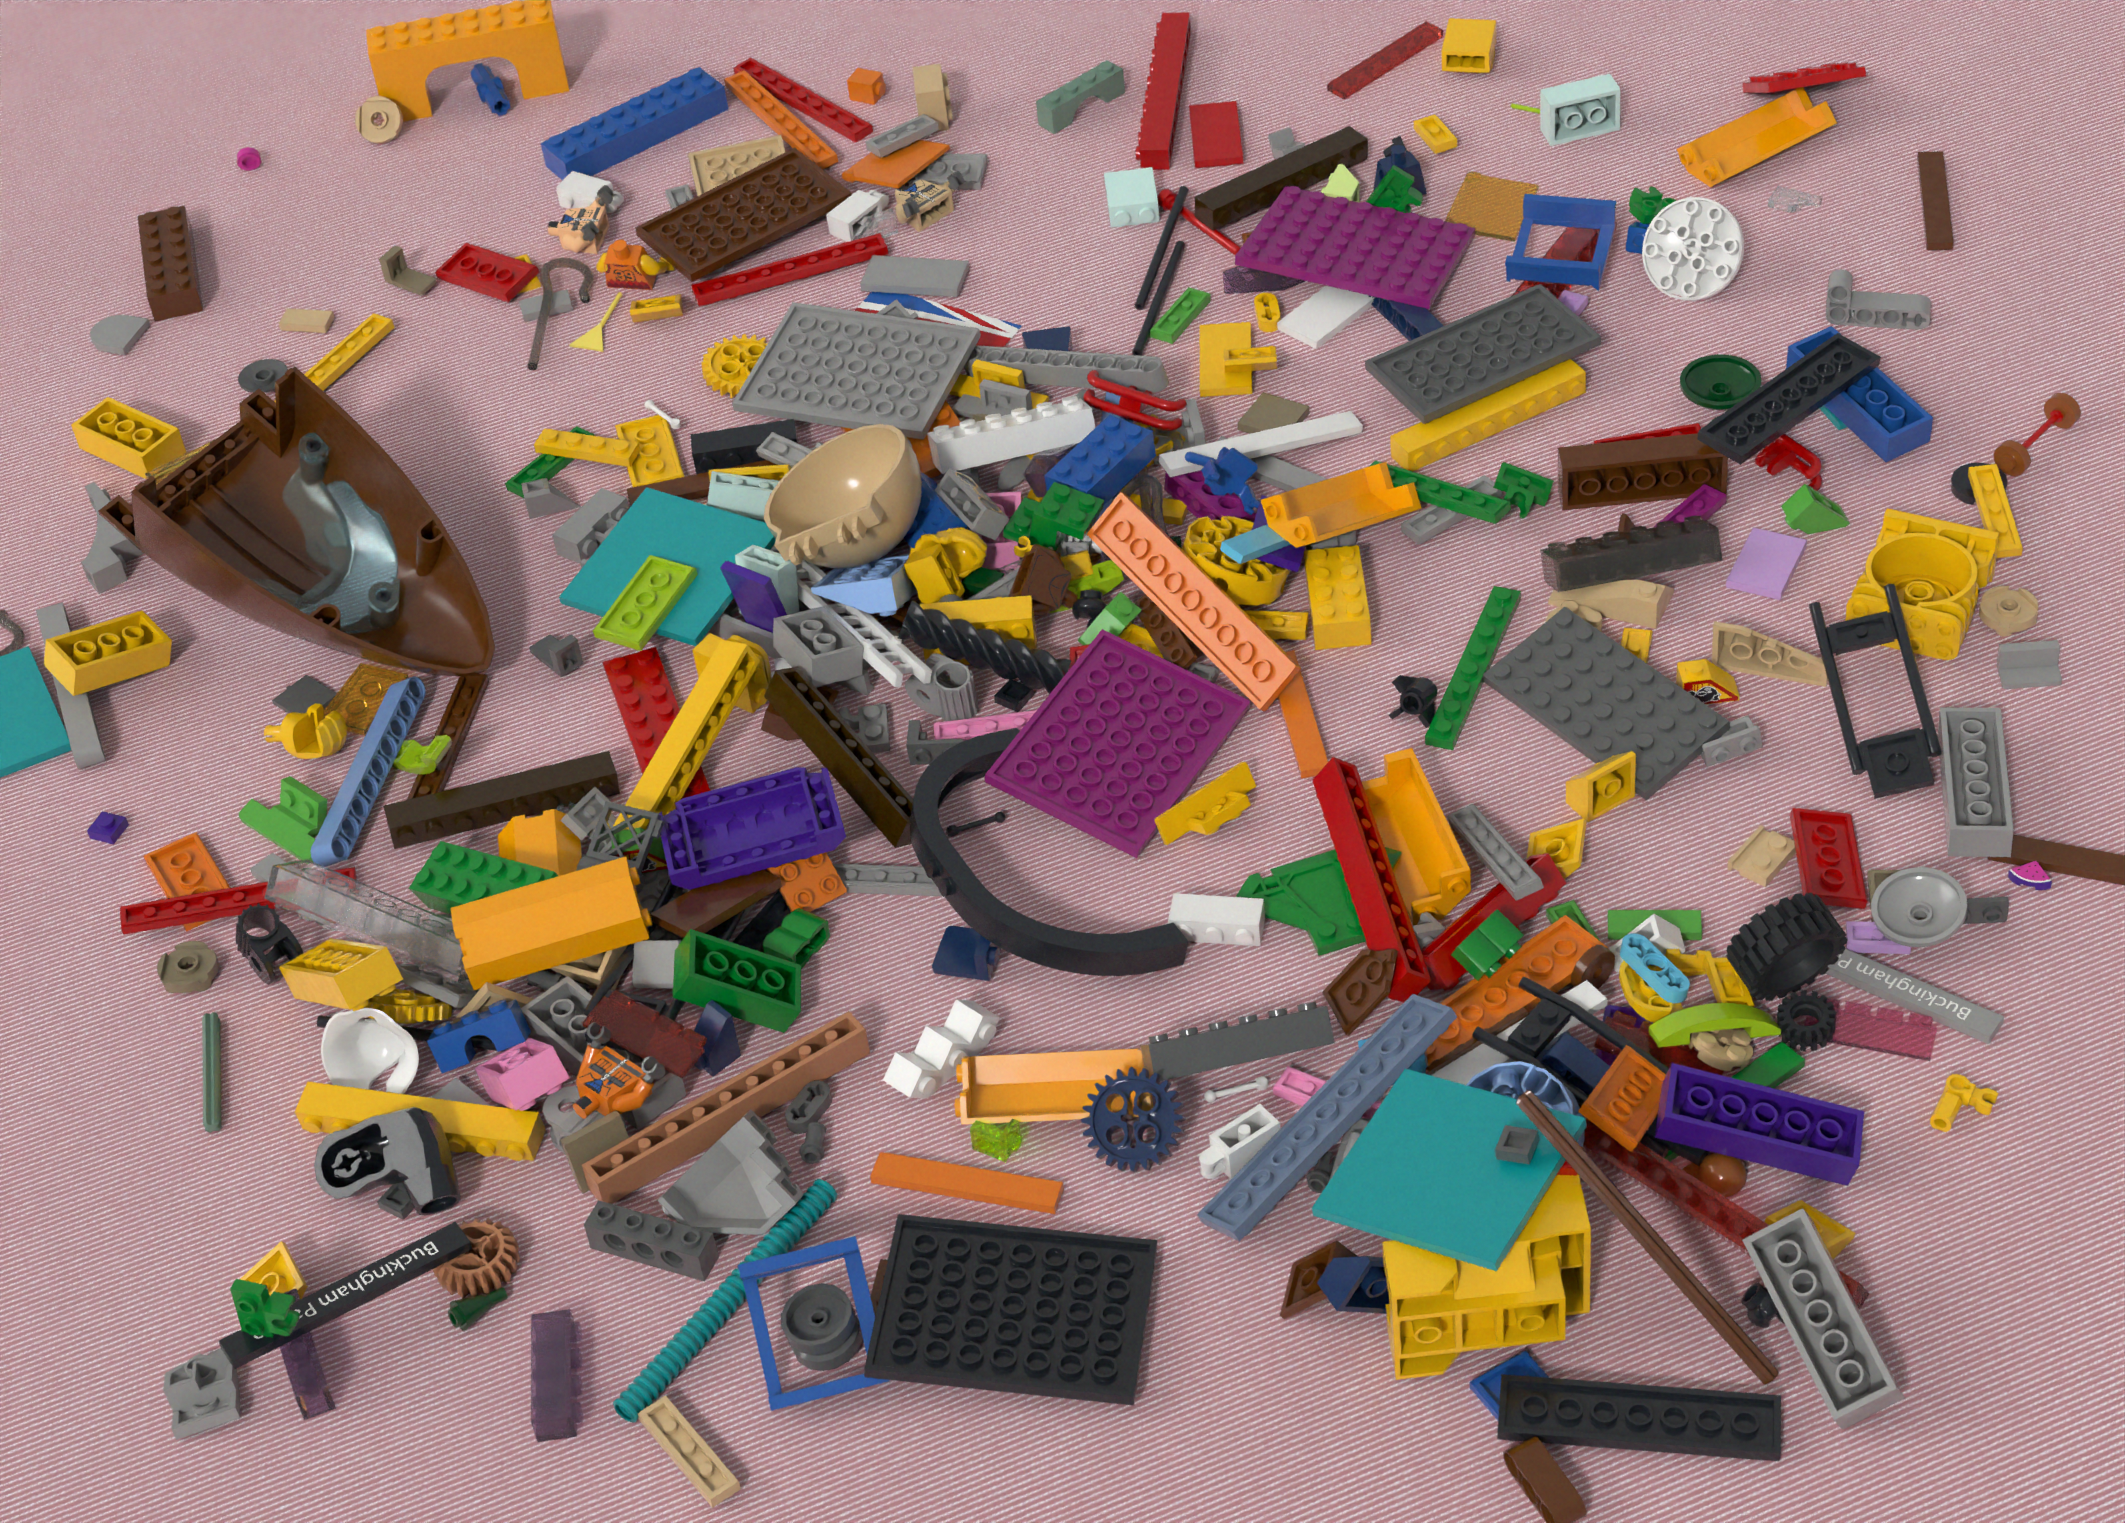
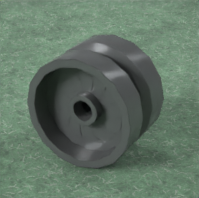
M821 1283L799 1290L786 1302L781 1313V1327L789 1341L790 1347L798 1362L808 1369L818 1371L836 1369L849 1362L859 1350L863 1340L859 1319L847 1294L835 1285Z

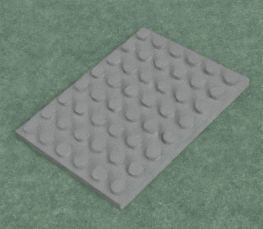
M793 302L733 400L732 406L734 411L851 429L876 424L892 425L901 430L905 437L924 439L981 337L980 330L974 327Z

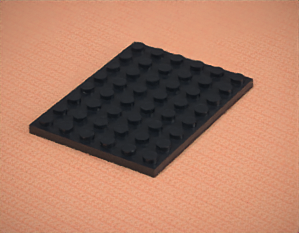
M898 1214L864 1367L865 1377L1134 1406L1157 1254V1240Z

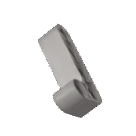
M1839 269L1830 274L1827 289L1826 319L1831 324L1914 330L1924 329L1929 325L1931 301L1928 297L1918 294L1852 291L1853 278L1850 272Z

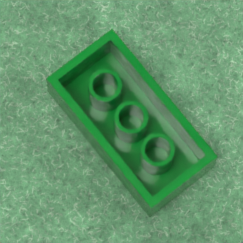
M690 929L674 953L673 998L704 1008L709 1001L713 1000L730 1013L732 1017L785 1033L801 1012V965Z

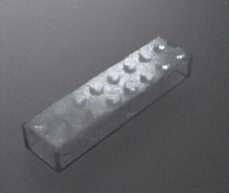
M308 859L272 865L264 899L274 902L276 908L297 912L301 919L320 922L323 924L322 927L327 930L341 931L347 934L346 937L350 940L385 946L391 954L395 955L394 958L396 960L415 963L419 965L420 970L427 973H438L444 976L443 979L449 983L460 984L461 981L469 980L461 958L464 956L460 942L455 937L451 920Z

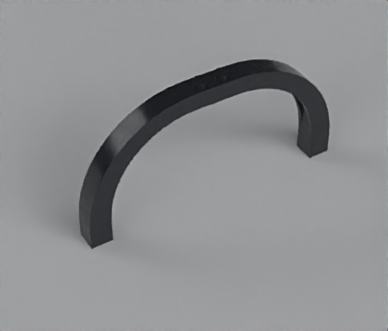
M1018 728L993 732L963 741L943 752L927 766L917 783L910 817L912 846L928 878L933 880L940 894L947 899L958 915L977 933L1020 958L1042 966L1078 974L1096 976L1138 975L1184 964L1189 941L1174 923L1117 934L1084 933L1047 925L1015 911L997 899L977 879L950 843L939 821L938 811L940 807L960 787L985 777L988 770L1020 732Z

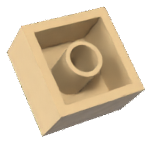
M941 64L912 67L918 116L925 114L937 121L938 131L949 130L948 121L953 120L947 72L942 73Z

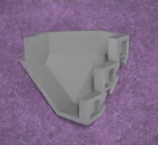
M750 1109L657 1201L661 1204L663 1212L680 1224L715 1234L763 1235L800 1200L803 1192L799 1185L795 1183L792 1185L788 1177L792 1170L784 1154L777 1152L773 1146L777 1141L773 1131Z

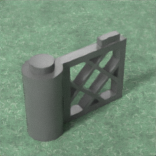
M606 801L586 856L580 859L576 871L625 857L622 851L637 843L640 849L636 861L628 860L630 868L635 866L637 868L641 884L636 885L637 894L641 893L645 884V878L642 876L643 866L653 839H659L664 822L660 820L661 815ZM611 812L622 813L625 821L610 828L608 820ZM642 818L649 819L650 823L647 830L637 835L632 824ZM629 827L633 838L619 845L614 834ZM610 837L615 848L605 854L597 852L600 842Z

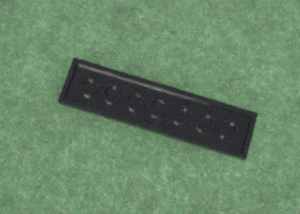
M1837 333L1700 429L1697 440L1741 465L1878 367L1881 357Z
M1501 1374L1497 1439L1526 1441L1536 1436L1542 1443L1780 1462L1781 1395Z

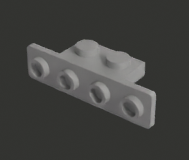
M984 379L979 385L981 398L963 394L953 406L955 414L973 418V414H1001V416L1011 414V410L1017 408L1031 410V392L1027 389Z

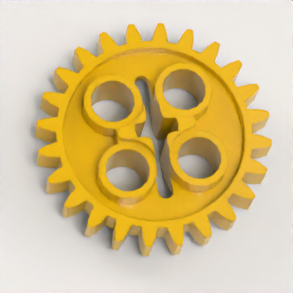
M743 334L741 339L733 335L730 341L724 337L723 344L714 342V348L708 347V354H703V361H701L703 379H706V385H712V391L720 389L721 396L728 392L730 393V398H733L738 394L767 346L766 338L763 337L760 340H756V335H753L750 339H747L746 334Z
M395 989L383 996L377 994L368 999L370 1003L364 1007L383 1011L396 1023L414 1024L417 1021L423 1022V1020H443V1018L449 1019L452 1016L451 1005L426 993H414V990Z

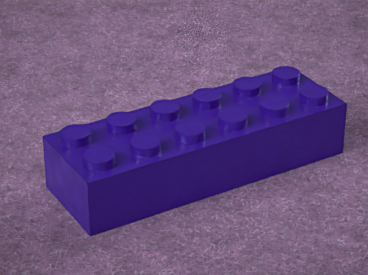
M1672 1063L1662 1083L1655 1138L1848 1186L1860 1165L1864 1111Z

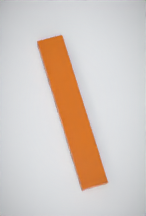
M1287 651L1286 653L1298 664L1295 651ZM1299 671L1277 698L1301 779L1316 776L1328 763L1303 677L1301 671Z
M885 1152L879 1153L870 1175L871 1183L1051 1214L1056 1213L1064 1190L1063 1182Z

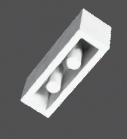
M1173 893L1168 924L1174 923L1189 942L1261 946L1265 924L1264 899Z

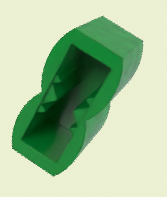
M797 908L784 917L781 927L776 928L765 937L763 942L764 953L799 964L802 969L812 954L818 952L830 937L828 921L801 908Z
M1496 909L1451 955L1477 981L1484 975L1491 978L1502 966L1498 961L1504 956L1510 959L1522 947L1518 942L1524 934Z

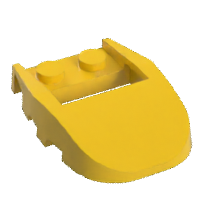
M1666 949L1665 956L1686 977L1707 974L1717 1003H1735L1754 1007L1748 988L1727 957L1712 958L1710 951L1697 950L1696 955L1680 954L1679 949ZM1623 960L1619 969V981L1626 1000L1640 1016L1655 1023L1667 1015L1683 1010L1681 1003H1670L1662 999ZM1655 965L1647 966L1649 969L1653 971L1662 970L1660 967Z

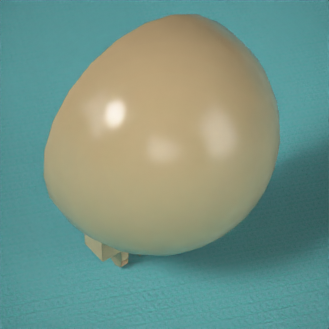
M876 424L845 432L806 455L778 482L765 505L764 520L770 532L776 538L774 546L784 560H790L794 566L801 564L802 560L823 567L851 568L873 562L896 547L911 528L921 502V470L916 454L901 430L892 425Z

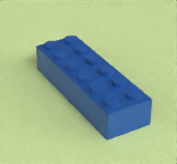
M1830 326L1789 345L1786 369L1839 332ZM1878 367L1824 405L1885 462L1930 442L1933 417Z

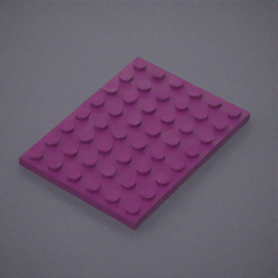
M1285 186L1235 255V265L1430 309L1473 241L1476 228L1468 227L1462 223L1445 222L1440 218H1427L1416 213H1404L1390 207H1377L1368 202L1348 201L1345 197L1325 196L1322 192L1305 191L1296 186Z
M1102 629L985 774L984 782L1138 858L1158 831L1155 818L1180 802L1250 709L1251 701Z

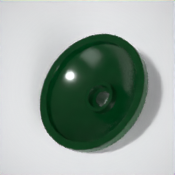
M1725 354L1708 355L1698 358L1689 363L1683 369L1680 376V388L1685 397L1696 405L1711 410H1729L1761 387L1760 372L1752 363L1743 358Z

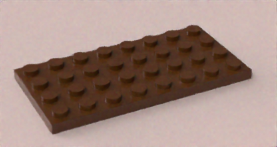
M793 148L635 227L636 235L688 280L693 282L829 213L850 197L852 193L799 150Z

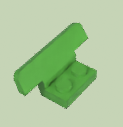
M289 776L281 779L280 804L273 806L269 810L259 802L251 799L239 812V818L242 823L304 863L309 864L313 862L311 847L315 841L314 837L318 835L327 816L326 798Z

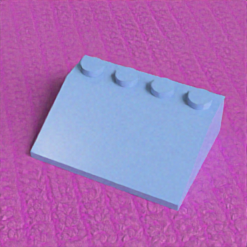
M909 554L879 558L857 567L834 568L811 587L813 594L870 614L880 613V616L896 614V610L902 608L905 602L910 601V598L917 594L915 585L907 577L904 564L908 560Z

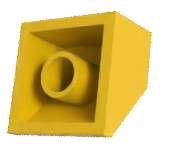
M1630 751L1611 756L1579 775L1570 778V780L1566 781V803L1587 822H1590L1635 797L1636 754Z

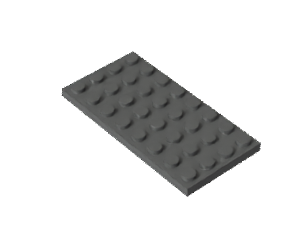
M1538 284L1365 361V369L1423 424H1426L1601 345V336L1545 287Z
M1563 607L1483 674L1484 682L1594 763L1597 764L1611 756L1633 751L1636 754L1635 793L1645 800H1648L1703 752V744L1719 739L1730 729V722L1566 607Z

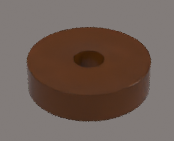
M1596 945L1587 950L1573 969L1571 975L1572 985L1576 987L1587 980L1596 989H1599L1609 978L1614 968L1615 955L1603 945Z

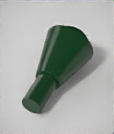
M501 1287L487 1295L451 1301L448 1317L454 1327H460L463 1331H466L489 1311L490 1307L508 1298L507 1293Z

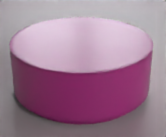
M246 147L237 153V164L241 169L251 171L260 166V153L255 148Z

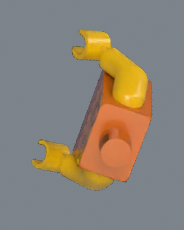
M622 239L616 240L613 244L609 245L608 251L601 255L596 264L599 272H605L608 288L652 290L657 274L664 273L666 270L674 271V267L663 257H660V261L657 262L648 255L644 247L640 245H627L626 241Z

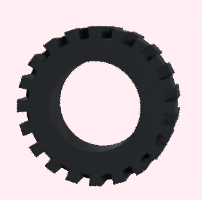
M1799 893L1794 894L1791 900L1788 897L1780 899L1779 904L1773 906V904L1765 907V912L1760 915L1756 913L1750 918L1752 922L1743 924L1738 929L1740 934L1733 935L1730 940L1732 945L1727 946L1726 951L1728 954L1726 957L1752 996L1756 997L1757 1000L1762 1001L1765 998L1766 1001H1771L1776 995L1780 999L1786 997L1790 991H1800L1802 985L1807 983L1809 986L1816 981L1814 978L1817 975H1824L1828 971L1827 966L1835 964L1839 960L1837 955L1844 952V945L1847 944L1848 940L1846 938L1847 935L1818 895L1814 896L1812 893H1806L1803 896Z

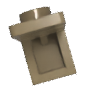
M395 245L379 258L386 283L418 295L425 294L437 283L436 278L407 268L401 247Z

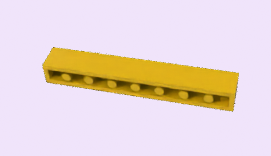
M1568 359L1426 424L1420 422L1390 436L1391 457L1405 470L1412 472L1586 393V372L1572 359Z
M726 640L720 641L625 806L655 813L662 811L663 816L675 810V803L681 800L760 663V659L748 644ZM622 813L619 814L613 827L625 821ZM642 818L632 825L634 828L647 830L650 820Z
M308 1081L295 1109V1114L302 1129L311 1133H333L348 1129L365 1119L379 1114L416 1107L433 1113L442 1126L451 1151L456 1153L464 1151L479 1153L486 1157L493 1155L508 1157L515 1161H521L522 1159L534 1161L546 1131L539 1112L520 1111L511 1108Z

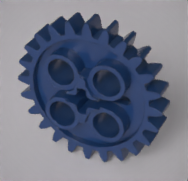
M1133 1067L1129 1068L1128 1076L1118 1069L1117 1079L1114 1080L1111 1076L1105 1075L1107 1085L1104 1087L1096 1083L1095 1086L1099 1093L1097 1095H1087L1093 1101L1092 1106L1087 1105L1082 1108L1090 1113V1117L1081 1119L1082 1123L1090 1125V1128L1084 1131L1083 1135L1094 1138L1088 1144V1147L1091 1149L1099 1147L1096 1153L1097 1158L1102 1159L1108 1155L1106 1165L1112 1167L1118 1160V1170L1124 1171L1129 1163L1131 1171L1137 1173L1141 1163L1142 1167L1148 1171L1150 1170L1151 1160L1158 1165L1162 1164L1160 1157L1162 1153L1170 1157L1172 1156L1168 1148L1170 1144L1180 1145L1174 1136L1175 1134H1184L1185 1132L1177 1127L1178 1122L1186 1120V1117L1177 1114V1111L1182 1109L1184 1104L1173 1102L1179 1093L1176 1090L1167 1092L1171 1083L1165 1080L1159 1084L1161 1075L1155 1072L1149 1079V1070L1145 1068L1141 1070L1139 1076ZM1135 1091L1136 1096L1134 1097V1106L1131 1100V1092ZM1153 1095L1156 1100L1155 1106L1150 1111H1144L1142 1107L1143 1100L1147 1096ZM1116 1097H1123V1108L1119 1112H1113L1111 1109L1112 1101ZM1134 1114L1139 1116V1121H1135L1133 1125L1127 1122L1128 1119L1133 1118ZM1154 1127L1156 1130L1155 1139L1151 1143H1145L1143 1141L1144 1131L1147 1128ZM1122 1128L1125 1134L1124 1139L1121 1143L1115 1145L1111 1139L1112 1134L1116 1129ZM1133 1133L1136 1140L1135 1148L1131 1147L1133 1141Z

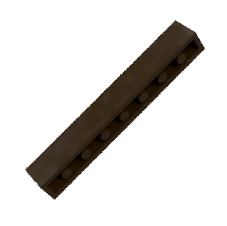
M1348 126L1195 196V218L1213 231L1274 203L1285 186H1296L1302 190L1328 178L1331 173L1335 172L1338 164H1343L1346 168H1350L1367 160L1368 138Z
M798 667L775 670L764 697L819 759L822 765L828 769L895 848L911 845L910 817L913 798Z
M606 751L384 805L383 807L394 849L507 822L515 816L525 815L527 817L543 813L545 810L576 805L594 787L605 797L620 794L617 772L610 752Z

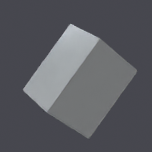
M640 941L634 943L633 986L635 988H673L674 953L681 941Z

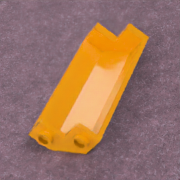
M1800 87L1686 143L1676 150L1687 172L1709 187H1712L1835 125L1837 122L1827 101L1813 107L1804 87Z
M1386 462L1261 499L1268 527L1295 548L1421 509L1414 482L1394 488Z
M1410 748L1384 755L1385 776L1363 781L1362 784L1384 847L1402 853L1392 870L1412 925H1418L1421 914L1429 912L1436 920H1441L1471 891V871L1413 749Z
M556 809L545 810L543 815L526 818L525 815L515 816L498 834L499 857L554 871L558 876L576 871L577 865L582 858L581 842L561 821L566 814Z
M622 857L452 907L453 930L456 939H459L464 956L461 957L473 990L481 989L486 982L498 984L650 939L647 926L652 925V920L648 908L642 909L638 899L636 885L641 884L636 866L630 868L627 857Z
M1141 1048L964 1056L961 1059V1064L956 1066L957 1083L963 1084V1091L960 1092V1098H955V1116L961 1117V1125L1077 1120L1090 1117V1113L1082 1108L1087 1105L1092 1106L1093 1101L1087 1095H1097L1099 1093L1095 1084L1098 1083L1105 1087L1107 1085L1105 1075H1109L1115 1080L1117 1079L1118 1069L1128 1076L1129 1068L1133 1067L1139 1076L1141 1070L1145 1068ZM1135 1091L1131 1092V1100L1133 1106L1134 1097L1136 1096ZM1152 1095L1147 1096L1143 1100L1142 1107L1144 1111L1153 1109ZM1119 1096L1112 1101L1111 1109L1113 1112H1119L1123 1108L1124 1099Z

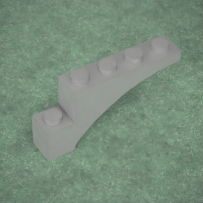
M93 482L85 486L91 505L97 513V530L86 559L81 561L88 582L98 594H101L127 581L124 572L127 569L126 562L144 553L99 515L98 510L108 504L111 498L105 489L101 490Z

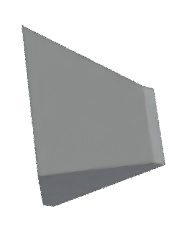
M547 478L521 484L530 519L581 507L549 484Z

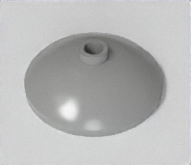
M1928 867L1908 868L1890 875L1877 887L1871 902L1872 918L1877 929L1889 940L1908 947H1928L1946 941L1961 928L1968 911L1967 897L1960 883L1951 875Z

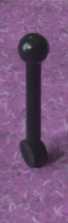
M997 812L992 817L961 826L951 825L947 827L946 832L949 837H954L964 830L992 822L1002 823L1006 817L1003 812Z

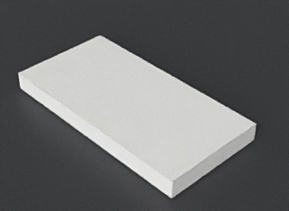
M1325 286L1278 321L1277 330L1318 349L1371 308L1374 298L1357 292Z

